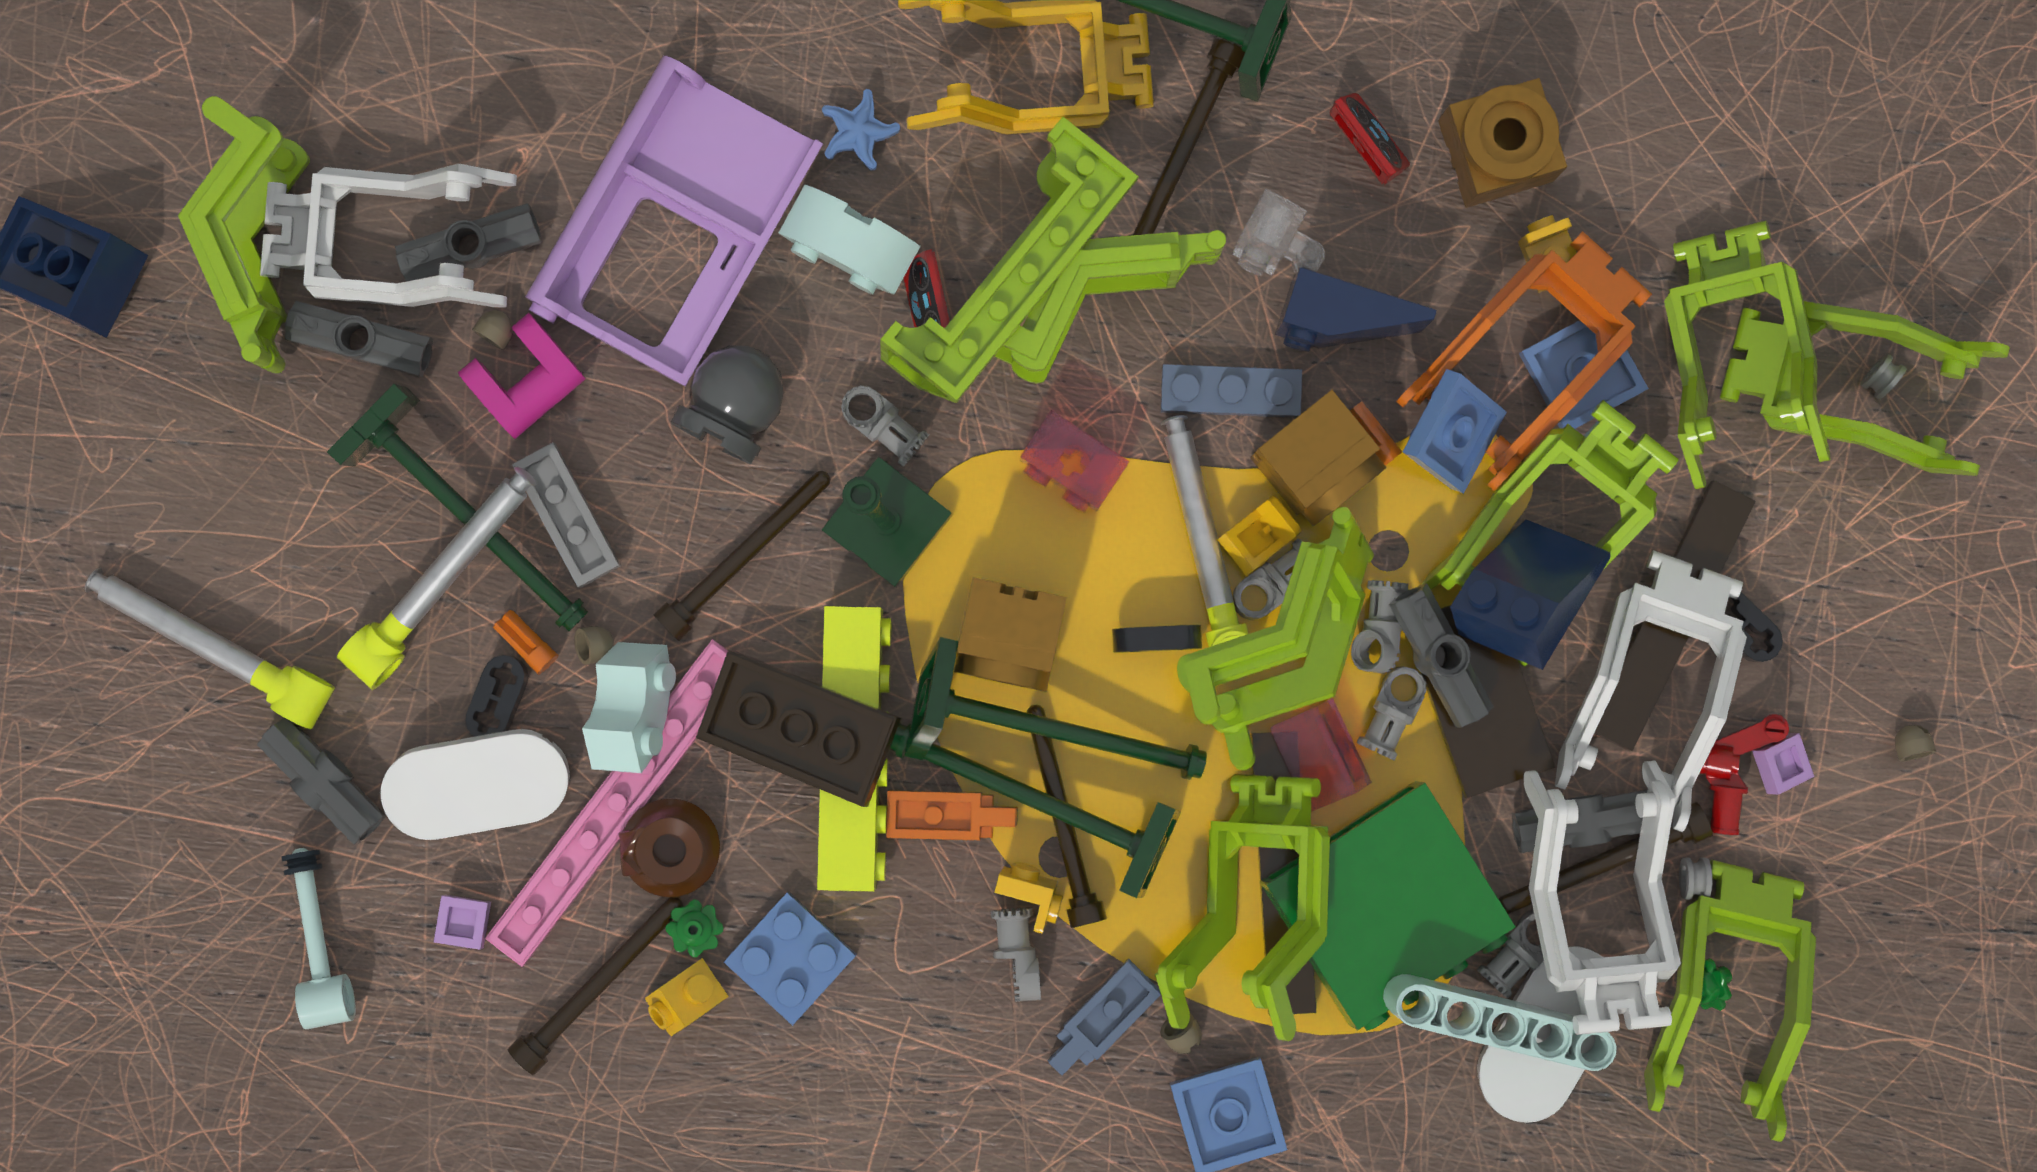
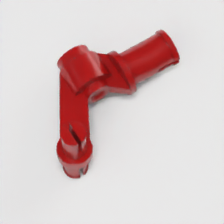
M1769 714L1762 721L1715 741L1699 773L1706 774V779L1710 783L1709 789L1714 790L1711 818L1713 833L1739 835L1743 794L1748 793V787L1738 774L1740 755L1770 743L1784 740L1789 732V724L1782 715Z

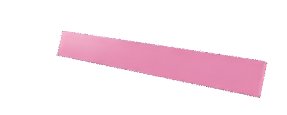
M712 639L670 694L667 718L662 733L663 745L660 753L652 757L642 773L612 771L486 936L485 939L521 967L526 965L620 841L618 833L625 829L628 821L639 809L649 803L696 741V735L728 652L726 648Z

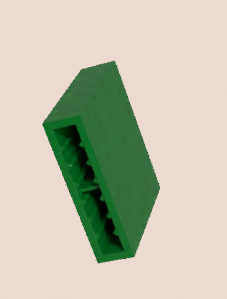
M1417 781L1411 783L1330 836L1327 936L1325 942L1309 959V962L1347 1023L1356 1030L1362 1027L1366 1031L1374 1029L1390 1017L1383 995L1387 983L1393 977L1409 974L1433 981L1440 976H1443L1444 979H1449L1466 969L1469 965L1466 959L1480 950L1486 954L1503 945L1508 940L1505 934L1516 927L1426 783ZM1299 857L1259 882L1288 929L1297 921ZM1416 990L1409 992L1403 999L1405 1005L1419 1000V992Z

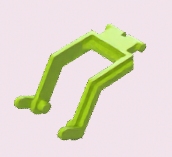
M212 96L204 101L202 112L206 118L233 136L234 140L181 210L178 217L222 317L230 323L242 349V357L252 364L278 374L285 369L286 363L284 358L280 356L274 339L281 324L286 322L287 314L271 278L260 276L261 256L253 239L264 226L268 182L286 184L287 194L309 165L310 157L296 142L283 138L280 130L268 120L258 116L248 118L221 98Z
M1767 220L1725 230L1728 246L1726 249L1719 250L1714 233L1673 244L1677 262L1687 260L1689 284L1669 289L1670 293L1664 303L1682 382L1677 435L1695 489L1706 487L1705 474L1699 455L1704 453V442L1716 440V429L1712 417H1707L1708 393L1692 321L1702 307L1764 292L1769 293L1781 302L1792 353L1790 398L1777 402L1782 424L1796 422L1799 432L1810 430L1819 461L1824 462L1831 459L1828 442L1817 408V360L1796 269L1784 262L1766 265L1761 241L1771 238Z
M1214 230L1210 233L1178 235V232L1089 239L1029 313L1023 326H1019L994 357L1012 365L1013 372L1021 379L1035 384L1043 383L1052 368L1086 295L1175 288L1190 265H1213L1219 260L1226 243L1225 234L1219 230Z
M1804 301L1811 337L1825 328L1886 338L1942 362L1940 375L1953 379H1963L1966 368H1978L1980 357L2007 358L2010 350L2009 346L1997 342L1955 341L1898 315ZM1743 308L1733 349L1746 352V360L1729 359L1720 399L1737 403L1740 393L1763 398L1760 413L1772 429L1812 436L1810 430L1799 432L1796 422L1782 424L1777 402L1790 398L1792 353L1785 320L1783 324L1759 321L1760 311ZM1819 414L1826 439L1862 445L1929 473L1978 475L1980 465L1968 461L1955 460V456L1945 453L1947 440L1943 438L1924 435L1921 443L1874 423Z
M1602 400L1591 413L1598 421L1584 436L1569 424L1564 428L1551 429L1493 493L1452 554L1433 569L1422 584H1428L1430 590L1439 583L1447 590H1450L1456 584L1463 587L1475 568L1471 564L1511 506L1550 464H1568L1620 505L1621 519L1595 545L1610 552L1611 558L1606 564V568L1655 517L1657 512V493L1645 484L1646 481L1658 468L1668 474L1679 459L1646 433L1636 443L1628 437L1635 430L1636 425ZM1518 660V663L1521 664L1523 667L1528 665L1527 663Z
M1339 507L1333 512L1334 525L1330 538L1319 544L1301 542L1276 625L1184 655L1178 661V678L1182 686L1190 693L1195 716L1201 723L1206 725L1212 724L1217 731L1224 733L1230 760L1239 770H1247L1255 763V753L1248 729L1249 724L1314 704L1336 695L1366 595L1361 588L1367 564L1374 557L1369 543L1347 507ZM1306 656L1304 666L1219 695L1216 694L1215 686Z
M1235 774L1231 778L1230 786L1233 793H1239V806L1229 821H1211V829L1209 830L1207 914L1159 965L1155 976L1171 1027L1185 1029L1190 1020V1011L1184 991L1195 986L1197 976L1236 934L1238 850L1242 846L1295 849L1299 855L1297 921L1254 970H1247L1244 973L1241 983L1243 992L1246 995H1250L1252 1003L1256 1008H1268L1277 1039L1291 1041L1295 1036L1296 1022L1286 986L1325 942L1327 936L1330 836L1328 835V826L1311 825V798L1319 796L1321 783L1318 778L1280 776L1276 780L1275 785V780L1272 776Z
M1711 860L1712 879L1717 880L1715 897L1710 898L1701 895L1697 901L1687 906L1683 911L1679 949L1681 964L1677 971L1676 992L1669 1007L1672 1023L1671 1026L1661 1028L1644 1072L1648 1109L1660 1112L1664 1104L1667 1085L1677 1088L1681 1085L1684 1065L1676 1062L1702 999L1707 936L1713 932L1743 938L1779 947L1788 958L1784 1018L1757 1083L1746 1080L1741 1090V1103L1751 1105L1753 1117L1761 1120L1766 1119L1770 1140L1782 1142L1787 1129L1782 1092L1811 1026L1816 937L1811 932V922L1792 918L1793 899L1800 900L1802 898L1804 882L1762 872L1759 882L1756 884L1752 883V869Z

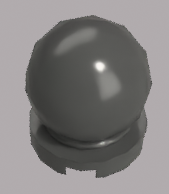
M728 345L712 352L696 369L691 385L694 405H690L689 409L677 405L671 424L703 441L707 433L722 441L720 445L724 448L722 452L745 463L752 464L755 456H758L761 450L760 446L752 442L754 440L752 435L767 429L780 413L784 394L782 376L772 360L759 349L749 346Z

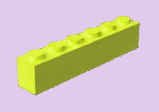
M824 606L822 678L823 687L880 710L881 693H890V665H882V646H891L892 632L891 618H883V609L881 607ZM888 759L885 760L868 807L859 806L820 790L817 890L875 891L877 881H885L886 853L877 852L878 834H886L887 806L879 805V787H887Z

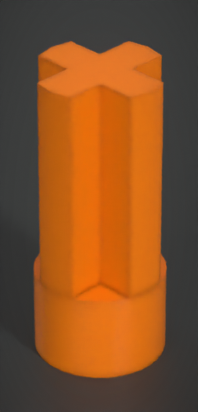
M1362 401L1350 410L1380 449L1375 454L1384 465H1387L1402 453V450Z
M509 610L493 626L538 675L548 669L559 656L514 611Z

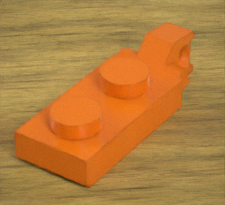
M888 790L886 838L980 841L981 838L993 837V827H1016L1018 823V807L993 806L994 795H982V792Z

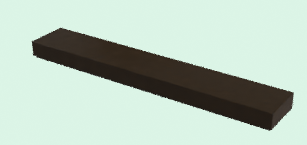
M1715 480L1709 483L1673 556L1693 564L1690 577L1698 579L1703 568L1721 573L1756 502L1755 500ZM1648 621L1640 623L1627 649L1619 682L1594 734L1628 751H1633L1689 636Z
M1299 731L1251 733V741L1255 753L1253 775L1272 776L1275 780V785L1276 780L1280 776L1302 777ZM1258 847L1260 881L1299 857L1295 849ZM1260 885L1264 956H1266L1289 929ZM1308 960L1286 986L1293 1014L1316 1013L1314 968Z

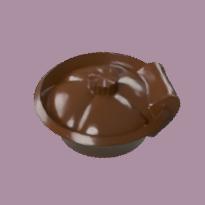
M661 799L653 801L639 809L628 821L625 829L618 833L620 838L622 875L630 876L640 888L657 896L678 897L697 890L711 877L719 860L720 840L714 823L702 809L685 800Z

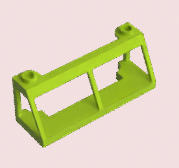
M1062 117L1048 134L1047 140L1052 144L1051 151L1042 160L1037 170L1038 186L1050 200L949 324L943 328L930 317L925 324L919 327L908 328L895 321L880 339L881 360L917 389L957 403L1137 182L1138 175L1065 117Z

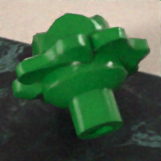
M693 899L687 906L672 910L671 917L674 921L666 925V932L672 937L674 949L677 952H683L687 949L689 955L694 958L698 957L704 950L715 949L718 946L719 942L715 935L721 934L724 927L716 918V910L713 905L708 904L702 908L701 902Z
M1710 958L1706 959L1704 964L1702 999L1699 1006L1704 1010L1712 1007L1721 1011L1726 1007L1725 1001L1732 997L1727 985L1732 981V974L1725 966L1716 968L1715 962Z

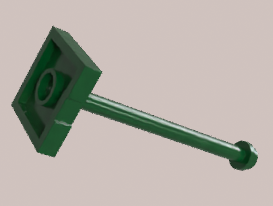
M1116 0L1242 45V51L1245 52V55L1238 70L1240 93L1242 97L1256 102L1259 101L1292 18L1291 0H1266L1257 24L1251 23L1249 28L1172 0Z
M393 384L327 453L340 465L356 466L374 447L378 450L383 447L465 525L476 513V510L397 435L399 429L396 425L420 400L407 387ZM498 531L486 544L506 566L560 616L555 622L559 628L563 626L566 630L570 631L588 613L582 606L584 602L580 598L572 603Z
M878 456L864 476L855 477L847 482L842 493L843 503L822 528V531L849 552L855 553L872 570L897 588L953 514Z
M940 637L921 669L906 745V757L923 761L931 745L942 731L944 719L948 718L950 714L1181 769V777L1183 779L1190 780L1192 777L1199 779L1204 772L1207 753L1206 751L1199 750L1197 745L1189 744L1186 751L956 696L955 690L950 689L959 641Z
M899 723L890 750L895 751V756L903 759L905 757L910 724L906 726ZM933 743L924 758L926 761L1127 850L1126 856L1133 858L1119 891L1135 898H1143L1181 814V811L1158 802L1145 832L1138 829L1134 833Z

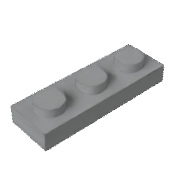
M552 442L512 464L513 468L520 467L529 472L535 479L537 485H530L526 492L578 588H582L621 567L619 560L555 443Z

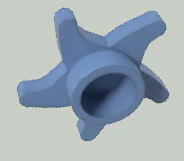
M865 89L863 91V100L852 111L829 105L822 107L824 116L832 118L838 129V132L833 136L825 151V157L828 160H832L839 152L854 151L869 170H876L877 163L873 158L875 143L898 134L901 128L900 124L896 122L885 124L874 118L875 109L872 91Z

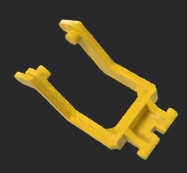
M898 0V8L915 9L930 5V8L941 11L942 22L959 23L968 20L988 28L1069 23L1079 32L1084 95L1074 106L1018 110L972 96L971 85L968 83L950 84L947 86V97L937 100V111L907 117V129L922 130L964 122L1005 135L1051 131L1062 117H1065L1078 129L1100 128L1109 119V101L1135 99L1136 108L1144 109L1154 106L1151 65H1133L1132 58L1150 55L1147 14L1145 13L1129 15V24L1116 25L1102 21L1101 2L1096 0H1037L1009 3L997 0Z

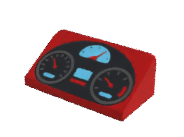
M1352 93L1340 97L1334 102L1330 110V116L1381 184L1384 183L1386 185L1410 166L1408 159L1359 94Z
M932 249L914 257L903 279L914 327L925 324L931 317L945 328L949 324L950 319L935 252H932Z

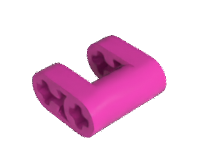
M527 313L511 328L538 359L540 364L512 388L506 391L476 357L458 372L471 391L514 439L586 379L577 366L530 313Z

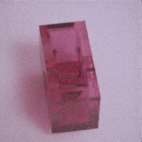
M1052 410L1020 456V461L1027 465L1023 470L1024 474L1044 487L1050 481L1065 490L1061 498L1083 513L1086 512L1088 507L1098 512L1129 465L1128 460ZM1074 454L1080 456L1079 466L1084 470L1082 475L1075 471L1070 476L1064 475L1062 473L1064 464L1060 461L1061 457L1071 459Z

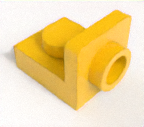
M1553 215L1527 226L1529 233L1518 241L1526 263L1535 254L1547 255L1551 250L1566 263L1577 253L1570 246L1572 240L1568 229L1572 225L1569 217L1556 222Z

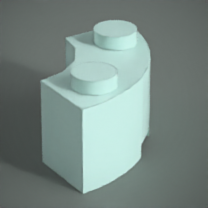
M808 185L803 186L778 232L794 243L791 248L794 254L814 264L820 258L851 275L849 282L852 285L872 295L876 288L894 295L920 248V245L875 217L873 219L865 217L852 209L848 203Z
M617 642L596 663V700L591 715L582 730L591 769L642 773L652 757L658 755L662 749V733L667 718L670 691L674 687L676 672L674 666L669 662L667 645Z

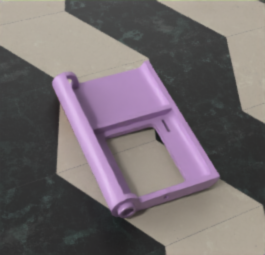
M663 55L525 296L533 302L529 310L552 324L559 317L686 387L822 148L823 143L798 133L706 83L698 73L688 66ZM646 199L656 202L718 238L715 250L663 341L656 347L643 343L587 312L583 307L587 294L640 202Z

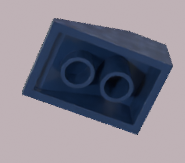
M18 196L0 231V290L107 338L149 255L111 233Z
M1300 267L1290 284L1275 335L1284 337V345L1309 352L1311 346L1324 348L1420 333L1434 320L1437 310Z
M1525 519L1473 569L1451 604L1450 608L1458 635L1543 670L1611 558L1610 552Z

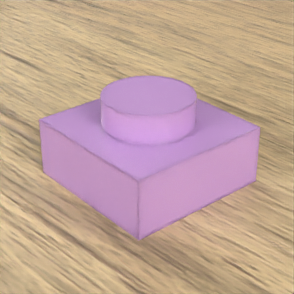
M1788 733L1786 738L1780 742H1773L1752 750L1767 794L1779 795L1814 777L1800 733Z
M442 895L434 943L478 950L483 949L491 902Z

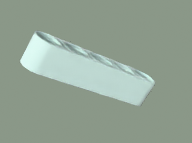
M1409 974L1393 977L1384 989L1383 999L1386 1007L1403 1023L1411 1027L1589 1071H1599L1607 1068L1616 1056L1617 1046L1610 1033L1576 1035L1573 1029L1574 1015ZM1411 991H1418L1419 1000L1417 1004L1411 1009L1403 1010L1402 1001L1404 997ZM1463 1002L1461 1015L1453 1021H1448L1447 1012L1454 1003ZM1507 1013L1505 1026L1497 1032H1492L1494 1019L1499 1014ZM1551 1024L1549 1037L1545 1041L1537 1043L1536 1037L1539 1029L1544 1025ZM1594 1035L1595 1043L1592 1049L1581 1054L1583 1041L1587 1037Z

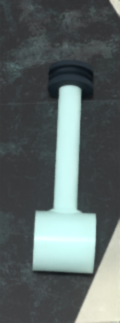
M306 848L295 849L292 854L282 856L281 858L282 861H287V864L284 866H288V869L284 870V875L294 874L312 977L311 981L298 983L295 988L298 1018L302 1027L307 1030L353 1021L356 1014V1004L349 977L346 974L331 977L313 872L314 870L322 869V864H317V861L320 859H316V856L320 855V850L308 851Z

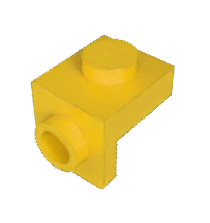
M1273 495L1217 540L1247 576L1298 536L1302 529L1295 521L1291 510Z
M1013 863L1012 868L1004 866L998 876L994 893L1040 905L1033 931L1043 934L1047 922L1056 924L1063 896L1055 894L1058 881L1039 876V869L1026 864Z
M701 958L645 997V1000L649 1005L648 1011L653 1022L660 1029L666 1030L670 1036H673L729 996L703 958Z

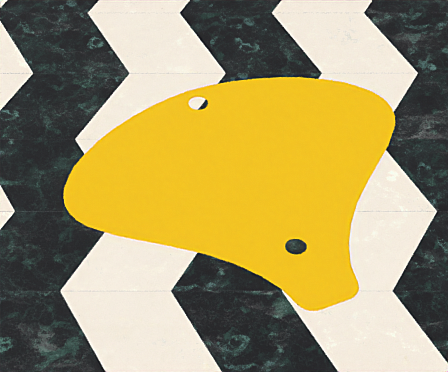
M1495 434V436L1493 437V439H1492V441H1491L1489 447H1490V446L1493 444V442L1498 438V436H1497L1496 434ZM1408 436L1396 442L1402 453L1385 465L1387 468L1339 506L1347 507L1351 511L1368 543L1380 531H1395L1402 535L1408 543L1409 554L1404 565L1395 571L1387 572L1379 570L1371 562L1367 564L1361 588L1366 595L1335 697L1249 724L1248 729L1250 737L1251 733L1299 731L1302 778H1318L1321 783L1319 796L1311 798V825L1328 826L1329 836L1417 781L1426 783L1465 845L1462 789L1427 690L1412 725L1405 726L1394 750L1398 754L1395 761L1377 753L1378 748L1372 751L1357 743L1359 737L1365 736L1376 713L1373 706L1382 689L1383 678L1388 673L1381 674L1359 670L1354 665L1351 657L1352 643L1355 637L1363 631L1364 620L1369 618L1371 590L1367 588L1368 581H1384V586H1386V581L1390 582V586H1392V582L1408 584V590L1421 585L1431 571L1452 554L1495 492L1487 486L1495 476L1488 470L1495 461L1487 453L1484 454L1463 494L1447 487L1403 453L1410 437ZM1062 449L999 450L972 457L952 468L929 491L928 495L953 515L903 580L905 616L917 681L919 682L921 669L940 637L955 641L960 640L973 577L1003 583L1010 587H1022L1033 592L1041 591L1064 596L1067 599L1046 692L954 672L953 670L950 689L955 690V695L1022 712H1027L1028 708L1032 705H1039L1044 709L1047 718L1186 751L1189 744L1197 745L1199 750L1206 751V765L1201 778L1192 777L1188 780L1181 777V769L1052 738L1069 804L1134 833L1138 829L1145 832L1158 802L1181 811L1143 898H1135L1119 891L1133 858L1126 856L1128 851L1074 827L1091 893L1096 892L1098 901L1103 900L1107 916L1106 920L1075 927L1074 929L1119 961L1124 963L1129 958L1148 978L1157 982L1155 974L1158 972L1159 965L1207 914L1209 830L1211 829V821H1229L1239 806V793H1233L1230 786L1232 776L1235 774L1253 775V766L1247 770H1239L1232 764L1224 733L1217 731L1212 724L1206 725L1197 719L1190 693L1186 691L1178 678L1177 665L1179 659L1184 655L1208 648L1205 633L1212 631L1171 463ZM1200 466L1218 539L1273 495L1291 510L1295 521L1301 527L1302 532L1258 568L1266 562L1273 564L1293 549L1292 543L1297 539L1319 544L1330 538L1334 525L1333 512L1315 526H1312L1302 513L1296 515L1259 468L1230 469ZM1533 483L1511 506L1471 565L1476 567L1504 540L1527 508L1532 497ZM1219 543L1233 595L1237 585L1249 575L1246 576ZM1294 565L1285 571L1286 576L1292 573ZM1439 583L1431 591L1440 608H1443L1453 603L1462 587L1456 584L1450 590H1447ZM1249 585L1242 591L1241 602L1250 611H1260L1266 605L1267 595L1261 587ZM1282 604L1266 616L1256 620L1243 618L1237 613L1239 624L1246 623L1249 634L1276 625ZM1201 625L1202 649L1113 653L1112 629ZM1401 631L1400 654L1397 653L1399 661H1395V668L1404 666L1415 669L1420 673L1413 660L1411 644L1404 631ZM1377 639L1371 643L1368 650L1369 659L1373 664L1379 660L1382 652L1380 642ZM1306 656L1244 676L1238 680L1215 686L1216 694L1219 695L1304 666ZM1401 674L1392 681L1391 693L1397 700L1408 701L1416 693V682L1410 675ZM950 714L948 718L944 719L943 729L937 737L941 747L1046 793L1031 733ZM953 773L962 792H982V795H994L993 806L1018 807L1017 826L993 827V837L990 839L1011 868L1013 863L1026 864L1039 869V876L1058 881L1055 894L1063 896L1058 916L1070 925L1066 910L1070 909L1068 899L1073 898L1068 877L1057 878L1050 876L1042 869L1039 862V852L1044 842L1057 836L1052 816ZM1242 846L1238 850L1236 934L1197 976L1195 986L1192 989H1186L1184 994L1185 997L1228 1015L1273 1026L1271 1017L1268 1014V1008H1256L1252 1003L1250 995H1246L1243 992L1241 985L1244 973L1247 970H1254L1265 957L1258 847ZM1315 970L1316 1013L1293 1014L1297 1032L1315 1035L1374 1032L1403 1023L1388 1010L1390 1017L1381 1025L1368 1031L1364 1027L1356 1030L1347 1023ZM1440 976L1434 981L1448 984L1451 978L1444 979L1443 976ZM1418 1000L1409 1005H1405L1402 1001V1009L1408 1010L1413 1008Z

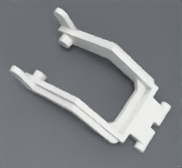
M455 164L416 175L324 167L319 172L312 174L311 193L298 195L286 194V184L268 182L264 224L282 226L281 235H263L260 276L279 278L280 268L304 270L303 285L317 299L409 307L452 300L490 307H507L506 296L473 291L474 281L463 278V265L440 263L438 276L401 283L342 279L332 268L337 202L350 192L418 199H433L445 196L448 200L469 201L470 189L482 187V182L500 186H516L517 175L464 164Z
M1653 550L1646 566L1656 571L1651 588L1635 583L1631 589L1621 592L1616 599L1596 675L1559 752L1555 787L1565 790L1571 775H1575L1578 766L1588 770L1592 769L1597 757L1598 748L1590 746L1589 743L1619 682L1633 626L1644 621L1651 622L1709 643L1717 656L1703 712L1672 774L1662 771L1676 797L1673 811V829L1683 832L1691 814L1692 787L1727 719L1747 638L1742 631L1744 621L1725 615L1728 598L1737 599L1739 597L1743 582L1705 568L1701 570L1698 579L1690 577L1693 564Z
M1644 761L1642 775L1648 791L1647 793L1637 794L1635 799L1637 814L1643 820L1633 877L1649 948L1645 954L1582 960L1569 951L1557 896L1566 824L1577 823L1578 806L1574 799L1565 800L1559 789L1546 791L1536 770L1525 771L1524 788L1538 817L1529 891L1548 980L1555 985L1556 992L1576 990L1581 1015L1573 1016V1029L1576 1035L1618 1031L1620 1027L1618 1014L1624 1015L1628 1030L1671 1026L1672 1023L1669 1007H1659L1656 988L1657 983L1667 982L1681 964L1662 883L1676 797L1656 761Z

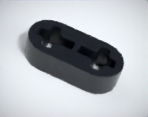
M1740 592L1737 599L1731 598L1734 601L1731 611L1740 620L1744 621L1742 631L1747 638L1742 657L1752 662L1771 660L1778 655L1782 648V634L1778 627ZM1746 626L1754 633H1761L1763 631L1767 633L1768 636L1764 640V643L1768 646L1766 651L1763 649L1751 650L1750 646L1753 643V639L1744 630Z
M1201 625L1112 629L1113 653L1202 649Z
M501 655L491 659L485 666L466 713V726L472 736L504 732L510 729L529 677L527 667L518 658ZM509 663L513 665L511 673L517 676V681L515 684H506L501 696L496 695L500 679L494 676L497 668L505 669ZM493 700L498 701L494 717L500 720L498 728L489 727L485 733L482 731L483 723L477 720L479 712H488Z

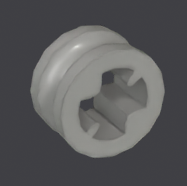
M1889 353L1885 354L1873 365L1860 383V386L1864 389L1868 387L1874 389V397L1878 400L1885 397L1895 387L1907 370V367L1903 364L1899 366L1892 363L1893 356Z
M1691 858L1681 859L1679 886L1683 899H1692L1694 894H1698L1699 897L1701 895L1711 896L1712 869L1708 858H1699L1696 863L1692 862Z

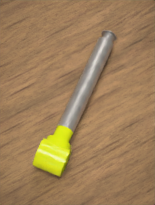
M1178 415L1165 419L1161 422V425H1166L1168 436L1164 439L1212 631L1205 633L1208 647L1247 635L1249 632L1247 624H1239L1192 432L1186 431L1184 420L1188 419V417Z
M514 467L516 472L511 479L505 478L382 623L372 622L365 625L341 648L337 658L371 690L379 687L396 671L405 658L402 654L405 650L404 639L527 497L525 491L530 485H537L529 472L520 467Z
M101 568L94 570L90 574L85 584L86 593L91 591L98 593V599L265 692L267 694L266 701L271 704L270 708L274 712L302 727L313 729L335 689L332 684L297 666H286L283 669L276 667L116 576L106 577L102 575L103 570Z

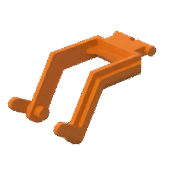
M1583 231L1570 244L1577 253L1567 263L1553 250L1547 255L1535 254L1396 401L1402 408L1411 400L1418 406L1426 398L1430 401L1431 395L1436 386H1438L1446 369L1453 370L1528 289L1547 290L1596 335L1598 353L1512 444L1500 435L1485 451L1495 461L1488 468L1495 475L1487 484L1493 491L1502 484L1519 463L1633 343L1631 331L1636 325L1621 312L1631 301L1640 308L1652 295L1648 289L1623 267L1615 274L1609 271L1606 266L1613 258Z

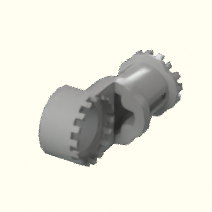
M860 385L853 387L842 399L841 409L847 423L859 430L872 442L876 440L881 442L899 457L898 463L903 467L915 455L916 451L913 448L919 449L930 435L925 430L917 431L898 415L899 409L869 386ZM867 395L874 400L876 411L870 419L861 421L853 418L850 414L849 404L855 396ZM890 429L894 430L897 434H899L903 439L907 441V443H904L901 439H899L895 434H893L890 431Z
M1300 539L1295 540L1292 543L1293 549L1273 564L1266 562L1237 585L1232 597L1236 612L1240 616L1249 620L1260 619L1283 603L1292 574L1290 573L1286 576L1285 571L1295 564L1302 542ZM1256 585L1265 591L1267 602L1262 610L1250 611L1243 606L1241 594L1245 587Z
M1369 580L1367 588L1371 590L1369 618L1364 620L1363 631L1355 637L1352 643L1351 657L1354 665L1359 670L1382 674L1390 672L1391 668L1396 666L1395 661H1399L1397 653L1400 654V634L1403 630L1389 604L1394 598L1408 591V584L1392 582V586H1390V582L1386 581V586H1384V581ZM1377 639L1380 642L1382 652L1379 660L1373 664L1369 659L1368 650L1371 643Z
M1404 666L1392 669L1383 678L1382 689L1373 706L1376 713L1365 736H1361L1357 740L1358 744L1372 751L1378 748L1377 753L1394 761L1398 755L1394 751L1405 726L1412 725L1427 690L1426 681L1423 679L1422 674L1415 669ZM1401 674L1410 675L1416 682V693L1408 701H1399L1391 693L1392 681Z
M1033 908L991 911V918L996 920L998 949L993 951L994 959H1013V966H1015L1013 967V972H1016V974H1013V978L1016 979L1014 987H1019V989H1014V993L1019 994L1015 995V1002L1041 1000L1039 961L1036 958L1035 948L1030 946L1029 918L1033 916Z
M1534 910L1528 911L1520 917L1516 929L1507 937L1506 946L1487 966L1481 965L1477 969L1507 999L1512 995L1511 988L1529 969L1535 970L1544 961L1541 944H1532L1526 937V927L1531 921L1535 920Z

